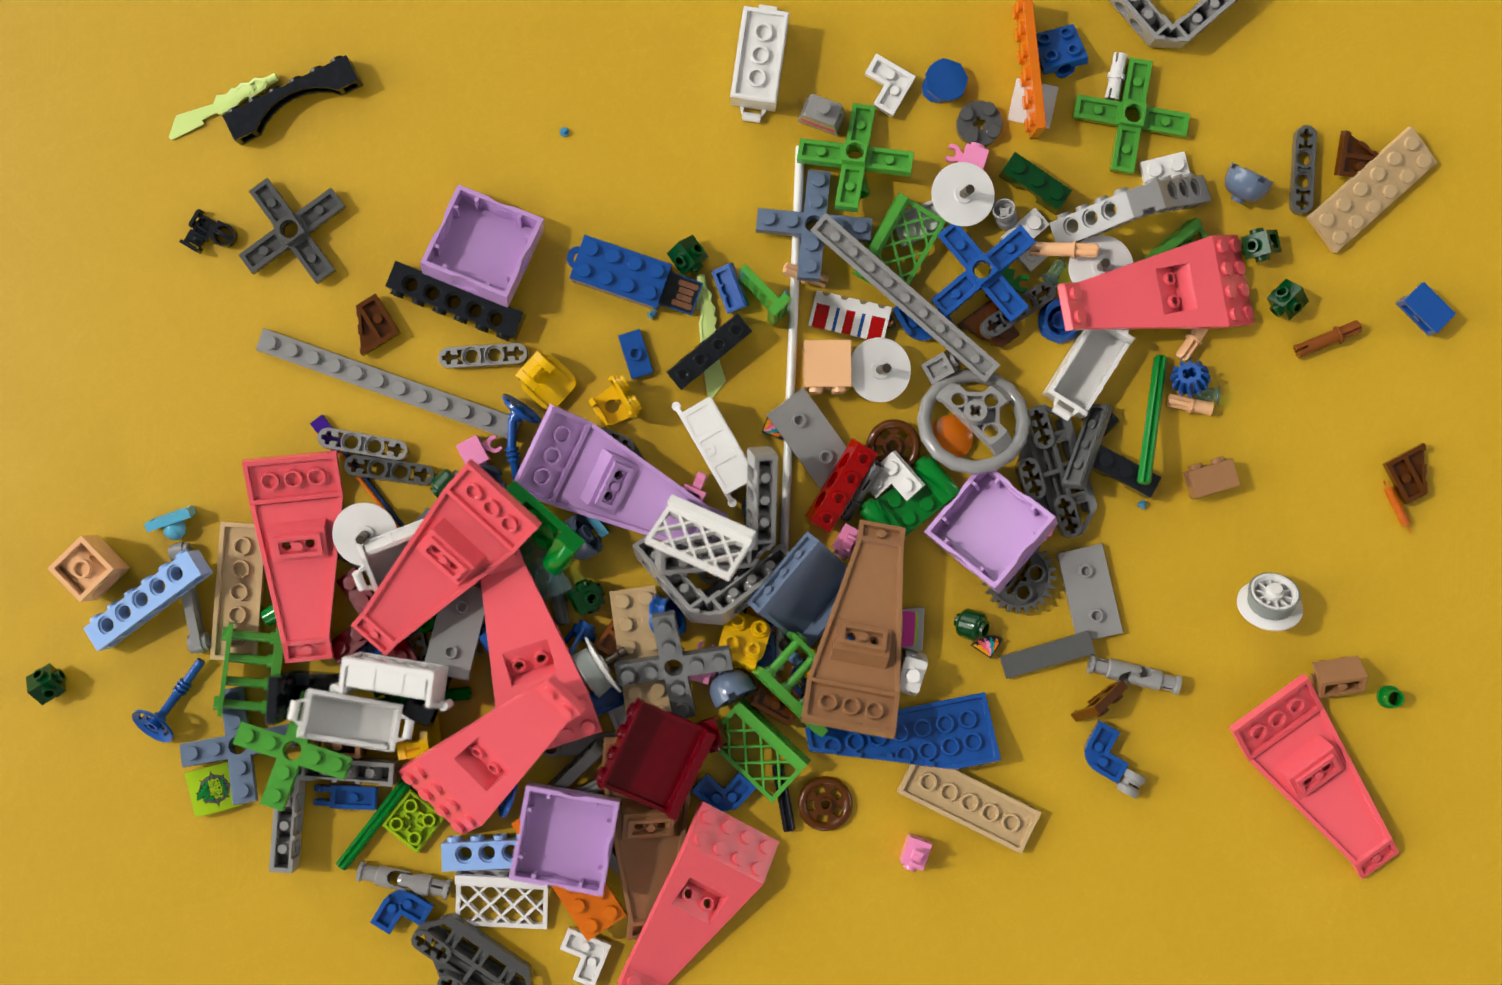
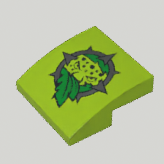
M228 761L184 773L195 818L243 805H233Z

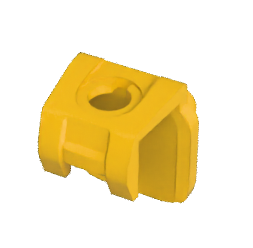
M541 350L536 351L515 374V378L522 383L523 391L546 410H548L550 404L558 407L576 386V378L573 373L554 356H547Z
M623 375L608 377L612 385L597 397H591L588 401L604 428L613 426L630 417L635 419L638 417L637 414L640 413L639 410L643 409L634 395L626 397L627 391L631 388ZM620 399L622 404L619 405L618 411L609 413L606 410L607 402Z
M741 612L724 625L719 646L730 645L733 668L742 669L748 673L755 670L757 662L764 656L771 631L770 625L761 618Z
M437 714L432 728L414 722L411 740L406 739L396 742L399 760L415 758L442 741L439 714ZM401 719L398 738H402L404 719Z

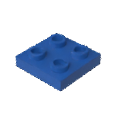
M1074 24L1036 34L1039 64L1043 75L1055 72L1058 78H1065L1075 71L1076 66L1088 63L1087 53Z

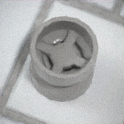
M1003 198L995 202L992 211L996 225L1004 230L1013 228L1018 222V215L1013 201Z
M1126 768L1123 774L1124 778L1118 782L1116 789L1137 799L1140 794L1139 788L1145 784L1147 778Z

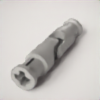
M1095 654L1089 656L1086 673L1089 674L1093 672L1105 675L1108 679L1123 680L1125 683L1156 691L1162 689L1170 691L1174 695L1179 694L1182 685V676L1164 674L1161 670L1113 658L1107 660L1096 657Z
M365 861L360 862L356 874L357 882L365 880L374 882L376 886L402 891L410 888L417 894L441 896L443 900L448 899L452 879H447V881L433 878V875L424 873L410 875L412 873L408 870L385 865H368ZM394 872H401L397 878L398 886H393L390 883V877ZM433 886H438V887H443V888H442V889H439V888H434Z

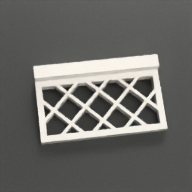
M671 495L668 500V506L645 538V544L730 581L747 552H751L753 549L756 531L675 495ZM668 516L678 519L679 523L667 526L666 519ZM694 526L700 530V533L688 535L686 528ZM682 529L684 536L672 539L670 531ZM666 533L668 540L662 542L654 539L656 535ZM714 535L719 537L721 542L709 544L707 537ZM703 538L705 546L693 548L691 541ZM687 542L689 550L679 551L675 548V545ZM737 545L742 550L730 554L728 546ZM724 547L726 555L714 558L712 550ZM708 551L710 559L703 561L697 559L696 554ZM729 561L731 567L726 572L718 568L717 563Z
M510 869L457 871L455 874V913L461 917V910L468 906L475 915L471 919H463L474 926L547 929L549 885L541 886L509 880ZM462 886H471L476 893L468 899L462 893ZM487 887H494L499 893L492 900L483 892ZM510 888H517L522 894L515 901L506 894ZM534 889L544 890L543 898L538 902L529 895ZM478 895L487 903L480 911L471 903ZM501 896L510 904L503 912L494 904ZM523 898H526L533 905L526 913L517 905ZM489 907L498 914L494 920L487 919L482 914ZM512 908L521 915L517 921H512L505 915ZM537 909L543 915V922H534L528 915Z

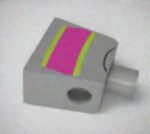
M811 94L805 100L797 122L838 137L846 114L843 105Z
M924 607L902 608V648L922 652Z

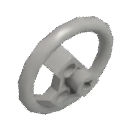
M965 369L948 375L930 387L921 399L917 424L920 439L935 460L950 470L975 475L994 472L1016 458L1027 442L1030 418L1026 401L1014 384L995 372L986 382H983L971 370ZM975 382L989 385V387L984 392H967L959 384ZM957 396L964 399V404L955 405L952 399ZM992 397L996 399L997 404L995 406H988L984 400ZM941 402L991 450L993 457L973 461L956 457L945 450L933 433L931 417L935 403ZM1009 403L1013 407L1016 419L1012 439L1008 431L1000 424V410ZM987 428H993L997 431V435L989 437L984 431Z

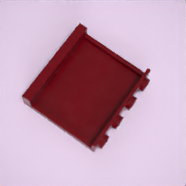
M636 698L635 703L631 702L627 709L626 715L628 717L625 724H621L617 730L616 737L618 738L614 746L611 745L607 751V761L604 767L601 766L596 774L597 785L601 790L607 788L665 813L668 818L676 821L716 735L712 730L640 698Z

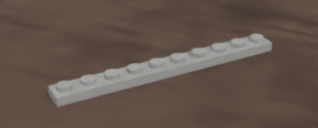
M827 213L810 230L983 382H986L1000 366L999 363Z

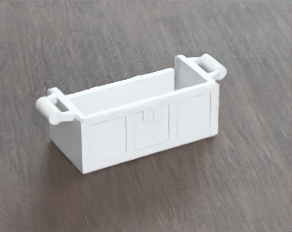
M759 4V8L743 7L730 94V105L740 107L742 121L760 123L766 111L776 112L789 24V12L777 11L776 6ZM744 108L762 110L761 114L744 112Z
M1129 329L1082 330L1041 394L1054 402L1053 413L1066 421L1072 416L1081 419L1088 415L1087 411H1089L1097 396L1103 390L1104 385L1118 366L1129 344L1135 340L1133 336L1128 334Z
M709 396L684 412L681 411V404L674 402L672 409L681 418L727 497L728 505L735 507L737 501L730 494L747 484V457L712 397Z
M423 519L368 539L363 544H356L363 565L357 571H354L352 576L359 591L374 590L376 592ZM365 570L371 582V585L368 586L362 575V571Z
M357 652L344 656L342 658L339 682L330 686V691L333 693L346 694L359 689L426 700V708H439L441 711L450 709L454 705L451 699L444 700L449 668L447 665L366 652Z
M310 688L305 690L303 699L291 700L287 718L298 725L296 733L298 738L384 752H394L396 742L406 739L411 740L415 722L402 714L403 704ZM301 702H303L299 721H297ZM401 719H404L402 738H398Z

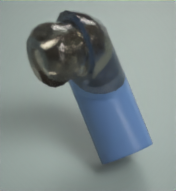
M789 638L781 639L779 648L784 651L792 641ZM798 650L788 659L796 670L804 662Z

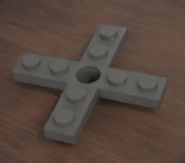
M264 179L249 190V193L274 225L272 231L239 254V257L252 274L255 275L289 249L293 251L316 284L321 283L336 272L310 235L347 208L332 188H329L295 214L270 179ZM290 223H296L298 226L297 234L294 237L287 238L285 236V228Z
M675 611L652 613L651 622L659 655L615 661L614 668L618 685L623 686L665 680L672 713L683 718L695 717L697 711L689 676L733 670L734 665L730 645L685 651L684 647H682ZM678 660L682 665L672 667L667 664V661Z

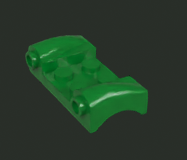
M924 455L915 463L917 467L914 469V472L925 484L922 489L910 500L906 501L898 490L893 487L875 501L873 498L867 500L861 506L863 510L860 512V515L866 521L906 528L905 536H907L959 494L960 489L932 456L928 458Z
M514 480L505 490L542 522L531 537L541 548L548 551L543 560L544 568L553 575H560L573 563L574 556L585 541Z

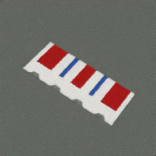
M817 290L808 326L865 339L885 338L892 307Z

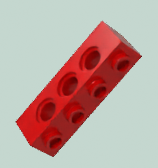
M852 438L805 516L812 523L830 533L878 453Z

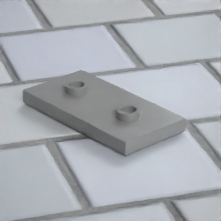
M802 387L767 413L766 416L821 489L845 451L846 445L807 391Z
M1102 543L1056 553L1075 634L1088 630L1091 640L1123 633Z
M471 586L436 615L424 662L447 665L449 667L447 677L465 681L470 679L479 636L481 635L485 619L481 588Z

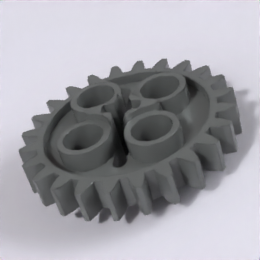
M1040 546L1029 558L1031 560L1029 565L1021 573L1023 580L1016 581L1010 594L1007 593V590L1015 582L1016 576L1009 581L999 594L989 587L985 594H993L990 601L995 602L999 600L997 607L1002 608L1006 605V612H1010L1012 607H1014L1016 614L1020 613L1021 608H1023L1025 613H1029V606L1037 610V602L1044 605L1043 597H1051L1047 591L1048 588L1055 589V586L1050 584V581L1057 579V577L1051 576L1050 573L1055 571L1056 568L1049 567L1048 565L1053 559L1044 558L1048 553L1047 551L1039 553ZM1025 564L1019 569L1018 573L1022 571ZM1034 566L1040 571L1037 579H1032L1029 575L1030 569ZM1021 586H1025L1028 590L1027 596L1023 599H1020L1017 595V590Z

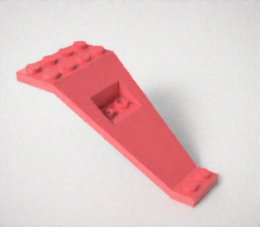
M1238 234L1205 237L1079 282L1057 285L1065 330L1219 329L1255 324L1253 318L1254 310L1250 303V289L1246 282V268L1242 261L1241 243L1238 239Z
M337 450L243 459L242 467L250 509L281 638L285 664L333 658L330 628L338 551L333 542L332 530L337 516L342 512L344 497ZM307 540H313L314 544H308ZM289 542L291 546L286 547L283 543Z
M470 459L443 489L362 613L351 626L381 653L387 656L399 642L514 554L542 522L474 460Z
M519 547L514 554L480 579L495 706L498 708L554 674L586 709L581 715L569 720L545 749L548 750L602 732V726L588 688L575 665ZM539 655H545L543 659L538 658ZM517 662L523 663L521 666L515 665Z
M552 674L405 763L397 772L402 776L405 783L411 785L418 791V795L423 800L428 801L434 807L435 812L439 816L444 817L451 824L454 831L463 835L482 826L569 720L581 715L586 707Z
M1300 675L1228 727L1244 757L1350 861L1356 874L1361 879H1364L1399 853L1306 675Z
M704 801L699 802L683 845L629 955L617 985H667L761 888L765 882L779 841ZM686 890L689 892L688 898L685 897ZM705 900L708 901L707 908L704 906Z

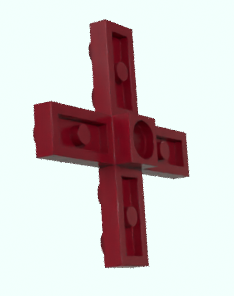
M353 567L336 582L360 615L375 592L373 590H358L352 573L357 571L358 568ZM350 626L331 641L333 657L338 664H342L344 656L357 653L370 642L355 628ZM406 638L399 642L387 655L416 661L421 660Z

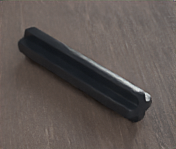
M781 763V776H786L784 764ZM777 764L772 765L773 776H778ZM774 780V782H775V787H776V792H777V790H778V780ZM787 786L777 798L783 831L791 832L795 830V823Z

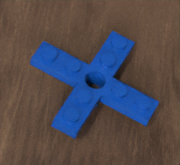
M950 224L937 235L966 269V271L931 299L933 304L946 318L981 289L1011 323L1029 309L1025 301L1001 275L1002 271L1036 244V241L1021 224L986 254L978 248L961 226ZM985 263L991 267V273L986 278H978L975 275V268L979 264Z

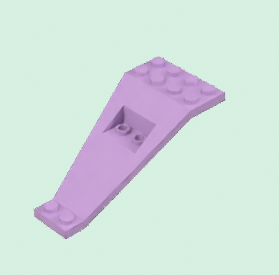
M552 404L549 405L514 479L539 501L644 535H648L668 506V500L671 495H675L725 518L728 517V514L703 503L590 420ZM619 471V475L614 477L615 473ZM609 492L608 497L604 498L605 493ZM668 516L666 519L667 526L678 524L679 520ZM694 526L686 528L688 535L700 533V530ZM682 529L670 531L672 539L684 536ZM666 533L658 534L654 537L663 541L668 540ZM713 535V536L707 537V539H709V538H718V537H716V536Z

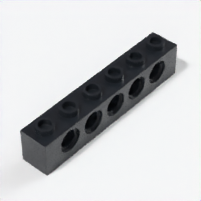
M395 261L385 285L391 290V295L401 299L405 295L412 298V303L424 307L425 304L434 307L432 311L443 316L446 313L455 315L454 320L463 324H467L468 321L476 324V329L488 333L489 330L497 332L496 337L508 342L510 338L517 340L526 317L524 312L512 307L507 308L427 276L422 271ZM413 280H417V289L409 291L408 284ZM433 289H438V298L435 300H430V291ZM459 297L461 300L459 307L451 308V300ZM475 306H481L482 313L478 317H472L471 311ZM501 314L503 322L498 326H494L492 323L493 317Z

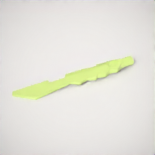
M273 73L264 78H253L249 83H240L236 88L231 87L227 94L216 95L213 104L176 115L169 139L175 140L205 125L203 120L215 114L222 116L230 108L239 106L246 99H251L265 92L270 85L279 81L277 74Z
M705 274L696 275L697 281L703 283L697 300V310H700V343L716 330L715 324L717 318L714 316L716 308L711 302L712 293L707 288ZM719 359L704 371L707 397L713 398L726 382Z

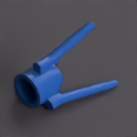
M581 619L578 624L574 623L571 631L564 638L565 644L573 635L576 638L569 650L571 656L580 640L586 643L585 637H588L592 644L594 643L597 636L594 633L595 626Z

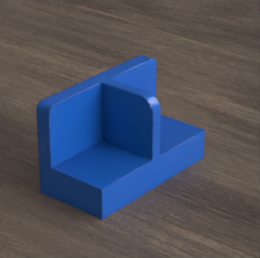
M1425 282L1420 283L1409 295L1402 297L1396 303L1427 336L1438 333L1455 316V312Z

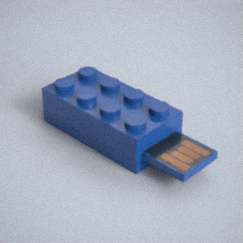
M585 234L581 246L571 248L567 254V263L573 268L569 278L574 283L658 311L661 305L691 316L693 314L703 283L673 273L672 264Z

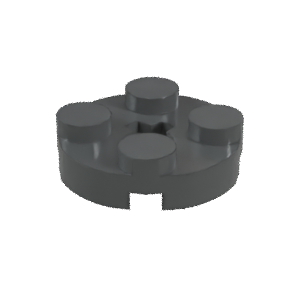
M973 101L968 103L961 109L956 120L957 134L963 142L965 141L968 144L976 142L984 145V147L989 146L999 136L1002 129L1001 114L991 102ZM976 119L984 121L985 124L982 126V130H979L977 126H973Z

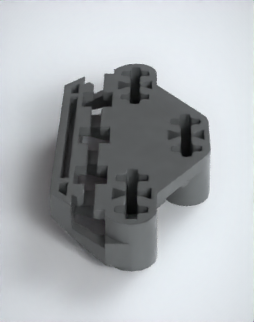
M1045 404L1035 406L1028 410L1030 427L1027 442L1021 449L1015 466L1022 494L1031 497L1056 517L1058 521L1056 528L1060 535L1064 537L1082 535L1098 506L1089 479L1085 489H1076V491H1081L1071 494L1073 492L1072 488H1065L1062 485L1069 461L1062 463L1061 452L1056 443L1063 442L1062 446L1066 459L1070 460L1077 442L1071 419L1066 421L1053 413L1052 408ZM1034 413L1036 415H1040V419H1038L1037 421L1031 420V416H1033ZM1047 413H1050L1059 418V420H1057L1055 423L1057 430H1062L1053 432L1054 429L1050 420V416ZM1043 425L1045 426V428L1041 429L1040 431H1033V428H1036L1038 426L1040 427ZM1041 435L1047 437V440L1044 441V444L1043 442H1038V438H1040ZM1025 462L1027 465L1031 464L1032 469L1029 470V473L1027 471L1022 470V467L1025 466ZM1033 476H1036V478H1037V479H1034V480H1031V481H1027V482H1025V480H1024V478H1030V477H1033ZM1032 484L1033 486H1038L1039 490L1036 491L1035 494L1029 492V489L1032 488ZM1061 501L1067 502V506L1064 507V510L1063 508H1058V504H1060ZM1077 504L1081 505L1083 512H1088L1083 524H1081L1082 521ZM1070 513L1072 514V517H1067V519H1066V518L1060 519V516H1059V515H1065V514H1070ZM1068 523H1073L1074 527L1071 528V532L1065 530V526H1067Z
M456 913L442 915L437 920L421 922L411 938L413 947L433 960L439 975L437 985H532L530 963ZM442 924H445L449 928L453 929L449 936L448 933L450 931L443 927ZM423 934L427 936L425 939L421 937ZM462 936L479 947L476 954L474 953L476 948L462 940ZM433 940L437 941L434 946H431ZM489 954L501 963H503L504 965H506L503 971H501L503 968L501 965H499L498 963H496L488 957ZM517 973L520 976L524 977L525 981L517 977L515 974Z

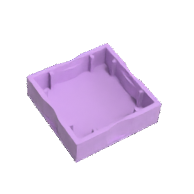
M458 184L445 210L442 224L433 235L420 262L422 273L508 308L543 234L544 218L514 206L501 204L487 195Z
M994 471L971 475L962 486L956 498L943 508L924 533L935 544L999 594L1056 527L1058 521L1053 514L1031 497L1016 490L1005 477Z
M529 782L525 789L520 816V833L514 848L509 880L541 886L554 885L569 891L603 896L621 798Z

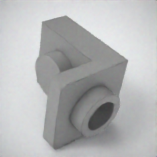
M946 350L921 364L932 385L960 369V361Z

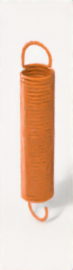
M1394 486L1385 488L1386 496L1401 526L1410 525L1411 521Z

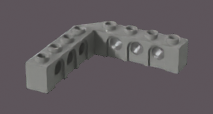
M1109 0V2L1148 47L1182 49L1238 0H1200L1185 16H1181L1173 24L1164 14H1160L1150 2L1151 0Z
M1194 173L1173 177L1166 176L1160 179L1156 177L1145 181V185L1129 190L1127 187L1115 190L1112 197L1108 198V195L1099 197L1094 200L1095 204L1089 206V203L1080 205L1075 208L1076 212L1072 214L1070 211L1057 215L1058 220L1049 224L1055 242L1073 243L1074 240H1077V243H1080L1086 238L1100 235L1145 216L1192 209L1212 200L1204 175L1194 176Z
M771 446L747 448L746 527L755 530L756 537L751 552H747L737 569L752 568L759 561L758 558L776 544L778 455ZM709 538L708 542L709 544L721 542V539ZM703 539L691 541L693 548L705 546ZM687 542L675 545V548L679 551L689 550ZM737 545L728 546L730 554L742 550ZM724 547L712 550L714 558L726 555ZM655 548V566L660 575L706 572ZM708 551L696 554L699 560L710 559ZM729 561L717 563L718 568L722 570H729L731 567Z
M647 535L632 545L636 559L690 622L725 625L750 606L747 604L749 599L789 553L780 543L770 551L767 557L756 563L740 577L736 576L734 581L723 590H718L710 597H707L700 588L697 589L688 579L687 573L660 575L655 566V548L645 544Z
M371 757L353 758L345 780L301 766L285 811L274 809L269 872L293 873L300 868L306 781L325 779L332 780L334 783L338 781H352L355 784L366 782L378 783V786L393 787L398 783L399 773L397 771L399 770L400 760Z

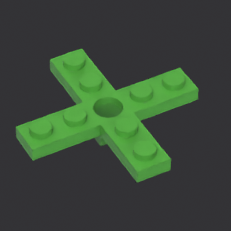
M1131 57L1128 59L1121 102L1079 94L1076 96L1072 119L1117 127L1109 170L1111 172L1129 175L1134 173L1141 131L1180 138L1187 136L1189 113L1147 106L1146 98L1153 61ZM1132 108L1136 110L1139 114V120L1137 122L1129 121L1125 116L1126 109Z
M853 103L845 143L800 138L797 163L841 168L835 210L858 212L865 171L911 177L914 152L869 146L876 106ZM857 151L862 153L863 156L858 159H852L848 157V154Z
M304 691L301 692L299 699L304 698ZM301 702L297 721H299L303 702ZM292 720L286 735L241 721L233 744L277 758L260 804L285 811L301 766L342 780L346 779L353 757L310 744V739L296 737L298 725ZM292 743H298L301 746V754L297 759L291 760L287 755L288 747Z

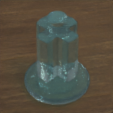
M1062 258L1055 260L1049 271L1041 275L1042 281L1050 282L1054 287H1057L1059 285L1058 279L1066 267L1064 264L1065 260Z
M1218 385V388H1208L1207 391L1201 390L1200 396L1196 393L1193 396L1200 400L1216 401V405H1218L1221 387Z

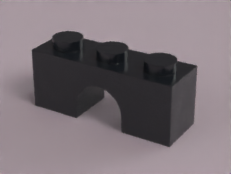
M1102 445L1099 447L1092 470L1096 473L1125 485L1124 488L1143 498L1152 497L1162 478L1152 473L1150 484H1139L1137 482L1139 465Z

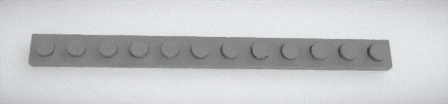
M264 328L262 330L256 347L258 351L507 439L508 419L510 417L507 414ZM522 421L520 423L517 422V435L521 427Z

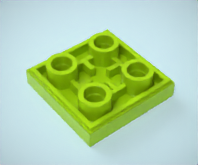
M411 788L382 823V826L415 853H418L445 818L439 816L435 812L434 807L428 801L423 800L418 795V792Z

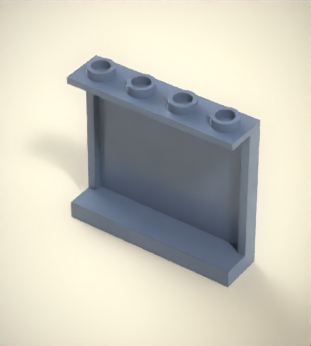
M807 531L749 599L747 604L786 634L789 631L795 634L797 632L802 634L808 640L806 645L811 648L824 633L847 565Z

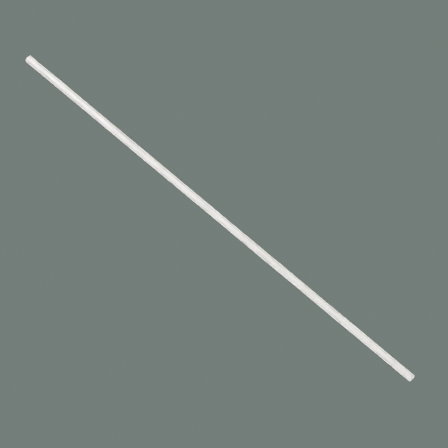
M796 146L793 211L802 212L804 164L797 163L799 146ZM792 236V264L798 265L801 237ZM791 277L786 399L795 393L799 280ZM784 440L780 543L789 552L793 451ZM776 627V657H778L785 650V633Z

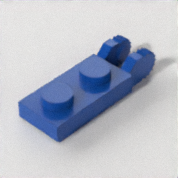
M350 784L314 785V791L331 793L330 799H313V805L330 806V808L378 809L379 786Z

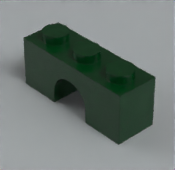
M1014 152L998 175V177L1014 188L1020 187L1029 191L1036 197V203L1052 214H1055L1061 208L1072 192L1068 187L1016 152Z

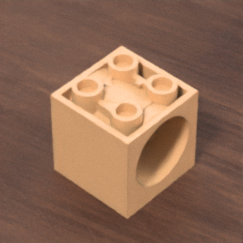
M804 340L803 388L808 391V394L819 395L822 394L823 390H831V394H845L846 390L851 388V340Z
M99 535L80 536L47 569L79 602L100 599L130 567Z

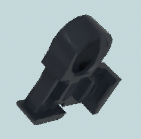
M197 209L189 222V227L193 228V230L190 229L185 239L179 241L201 254L203 251L201 247L205 241L208 242L211 239L217 245L229 248L236 243L238 235L232 226L219 220L216 223L204 216V211ZM229 228L232 232V237L220 230ZM217 235L222 236L229 242L222 244L219 242ZM190 242L197 245L199 249H197L196 246L192 245Z

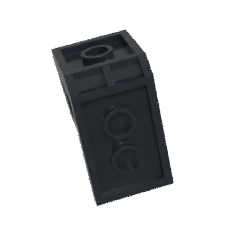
M288 670L268 676L265 724L276 725L288 720L291 700H299L301 692H305L308 688L331 692L330 686L339 682L340 673Z

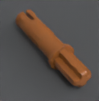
M1358 320L1340 327L1335 326L1331 331L1293 345L1294 352H1298L1296 356L1300 359L1332 344L1343 343L1344 339L1361 333L1362 326Z

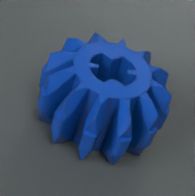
M1190 358L1186 364L1181 361L1180 367L1174 366L1173 374L1170 376L1173 390L1178 391L1181 397L1187 394L1191 399L1195 393L1200 396L1201 390L1207 391L1208 383L1211 381L1208 367L1203 366L1200 360L1193 363V360Z

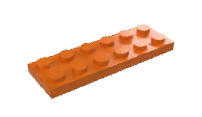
M1016 0L1015 5L1012 6L1013 20L1017 19L1015 41L1019 42L1020 51H1017L1018 65L1022 66L1019 82L1020 87H1024L1025 96H1022V108L1027 112V118L1024 119L1025 132H1029V139L1039 138L1046 128L1033 0Z
M520 818L511 823L518 835L520 833ZM607 882L603 896L569 891L565 888L551 885L587 941L627 916L625 909Z

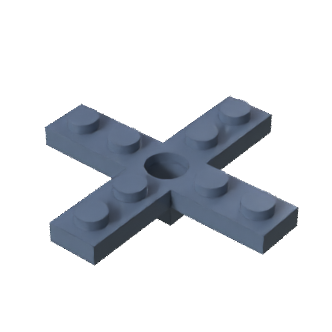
M808 170L804 212L758 208L756 233L801 237L797 280L820 282L824 242L808 231L806 226L812 222L817 223L827 213L831 172ZM828 214L859 242L870 243L872 218Z
M240 686L225 689L224 699L247 701L246 687ZM223 708L225 736L180 744L182 767L186 768L228 760L233 805L259 801L254 756L262 753L246 748L243 753L238 754L235 751V744H233L241 721L250 724L248 710ZM289 724L264 729L286 735ZM292 743V744L288 747V749H289V748H294V747H299V744H298V743Z

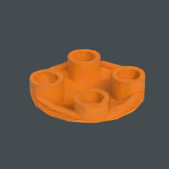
M942 416L932 424L934 436L945 450L959 458L968 453L973 443V432L956 416Z

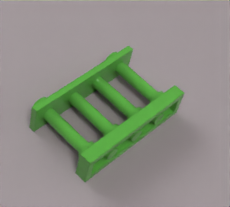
M229 622L228 627H223L222 641H226L220 696L214 697L213 710H218L217 716L222 717L223 708L261 711V714H265L266 718L267 700L262 702L224 699L226 685L264 688V691H267L268 677L258 679L227 676L229 662L267 665V668H271L270 676L281 673L283 648L278 626H276V631L263 633L233 630L234 622ZM231 639L270 642L269 645H274L273 654L260 656L230 653Z
M788 631L786 636L792 642L769 667L763 668L757 665L751 673L801 720L804 696L796 700L791 693L793 692V687L811 669L816 653L806 645L808 640L802 634ZM800 648L808 658L785 683L782 682L780 684L775 679L777 671ZM804 723L820 737H823L829 731L824 726Z

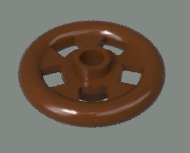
M897 419L886 420L876 425L871 430L866 446L875 452V447L882 445L884 455H877L875 460L881 463L892 452L890 444L895 442L898 445L897 453L910 468L913 467L921 452V442L916 430L910 424ZM885 430H889L891 436L883 440L880 434ZM900 430L908 435L905 441L897 436ZM905 446L912 448L909 457L902 455Z
M821 776L810 780L802 788L798 797L800 816L808 826L819 831H832L841 827L848 820L852 812L853 801L849 789L843 782L834 777ZM823 786L825 792L815 795L814 789ZM835 788L842 795L837 800L830 793ZM814 800L815 810L808 811L807 801ZM822 801H829V807L823 808L821 806ZM837 805L843 808L838 817L833 814ZM818 814L828 815L827 822L818 821Z

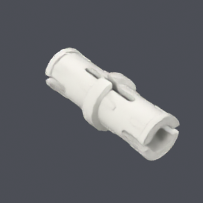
M1118 52L1113 53L1111 70L1107 73L1109 80L1105 99L1119 101L1122 81H1125L1126 77L1124 75L1128 58L1126 53L1119 52V55Z

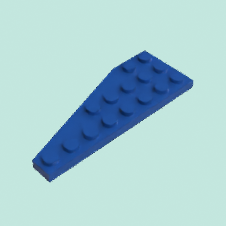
M985 692L898 709L894 739L825 727L829 731L823 737H820L809 727L805 728L809 752L950 770H958L1001 760Z

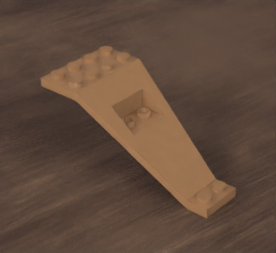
M860 519L854 550L807 677L801 722L894 739L900 697L903 550L906 528Z
M618 737L604 738L602 767H604L607 761L606 754L611 745L614 746ZM604 788L606 796L621 798L614 846L628 916L627 940L638 939L683 845L686 836L691 790L675 821L659 810Z

